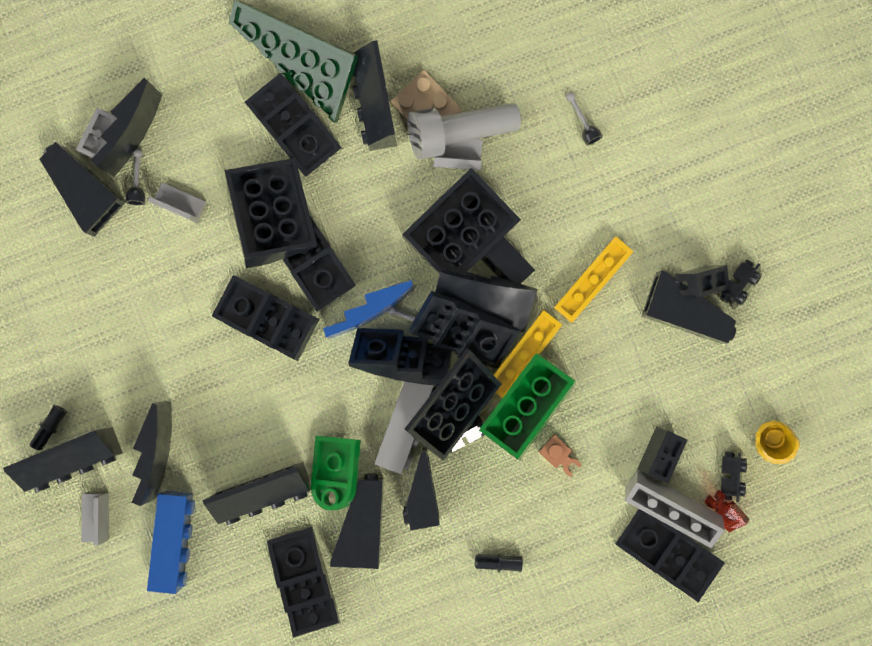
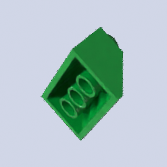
M535 353L479 431L517 460H521L575 387L576 381Z

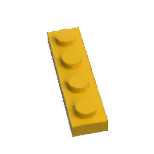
M615 236L553 308L566 320L573 323L634 251Z
M544 310L493 374L502 384L496 392L501 398L504 397L535 353L540 355L562 326L560 322Z

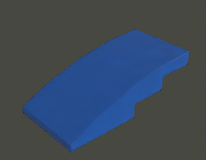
M412 281L365 294L366 305L344 311L346 321L323 328L326 338L333 339L377 319L414 290Z

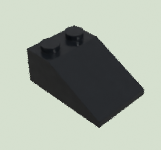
M422 448L407 504L403 506L404 510H402L405 525H410V531L440 525V515L427 448Z

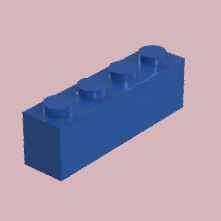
M163 491L157 496L147 591L177 594L186 585L187 572H184L185 563L188 562L190 557V548H187V544L193 531L190 517L195 510V500H192L193 493Z

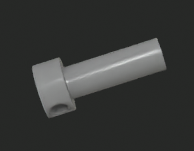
M511 103L440 116L436 108L409 112L407 124L412 150L415 157L421 160L443 155L445 145L519 131L521 118L517 105Z

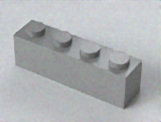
M404 382L375 465L402 474L403 469H409L413 456L409 455L412 446L417 447L418 441L404 429L435 390L433 388L434 385Z
M639 470L635 472L625 487L626 502L710 548L714 546L725 531L722 515Z

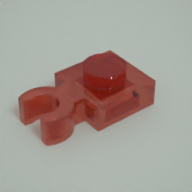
M717 490L714 498L710 494L706 497V505L711 509H715L716 513L723 516L724 528L729 533L747 525L749 521L748 516L734 501L727 503L722 491Z

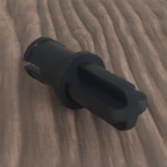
M54 404L44 421L39 423L40 428L29 443V446L37 451L42 450L51 435L57 433V427L68 411Z
M498 553V555L476 554L474 564L477 569L497 570L498 573L501 570L522 572L523 558L522 556H502L501 553Z

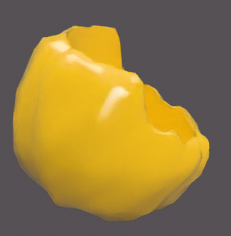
M776 420L768 421L760 425L755 433L754 444L756 451L765 461H769L772 464H784L795 458L800 447V441L787 424Z

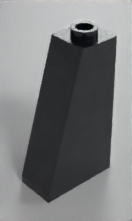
M55 142L44 150L39 160L81 230L95 237L126 202L64 146Z
M666 271L656 272L641 317L720 344H729V341L733 340L736 334V327H734L736 320L703 297L696 298V295H682L679 291L688 289L685 284L676 281V278Z
M367 473L364 474V477L359 478L355 496L350 503L330 561V567L379 569L384 478H379V474Z

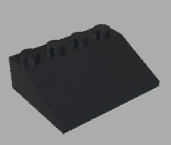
M296 158L224 170L246 269L271 264L317 247Z
M470 168L402 234V238L438 274H440L442 269L465 275L521 219Z
M466 349L404 430L444 461L502 384L469 349Z

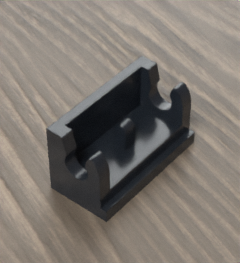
M505 237L481 258L497 277L520 284L535 271Z
M727 265L702 266L675 274L676 281H686L688 283V289L679 291L682 295H696V298H700L730 288Z
M656 426L637 469L669 484L688 440Z

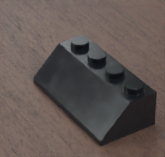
M375 40L353 52L359 55L352 77H356L357 85H353L355 100L360 99L361 107L357 108L359 122H364L365 130L361 131L363 144H368L370 151L397 146L378 41Z
M109 427L94 430L3 467V469L24 492L34 489L35 493L50 488L49 483L57 480V483L60 484L72 479L71 474L79 471L80 475L94 470L93 465L101 462L102 466L116 461L115 456L123 452L114 428Z
M304 462L214 493L202 501L217 524L226 522L227 525H231L240 521V516L245 514L253 517L263 513L262 508L271 506L272 509L285 505V500L294 498V501L307 497V492L311 490V482Z

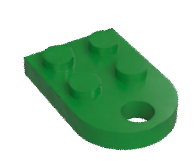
M315 436L311 493L313 499L321 508L329 511L341 510L352 502L357 487L361 440ZM331 492H333L336 496V500L333 505L329 501V495Z

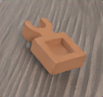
M554 434L538 450L555 468L562 464L563 471L568 476H573L568 469L571 463H575L578 467L582 466L577 459L568 457L572 450Z

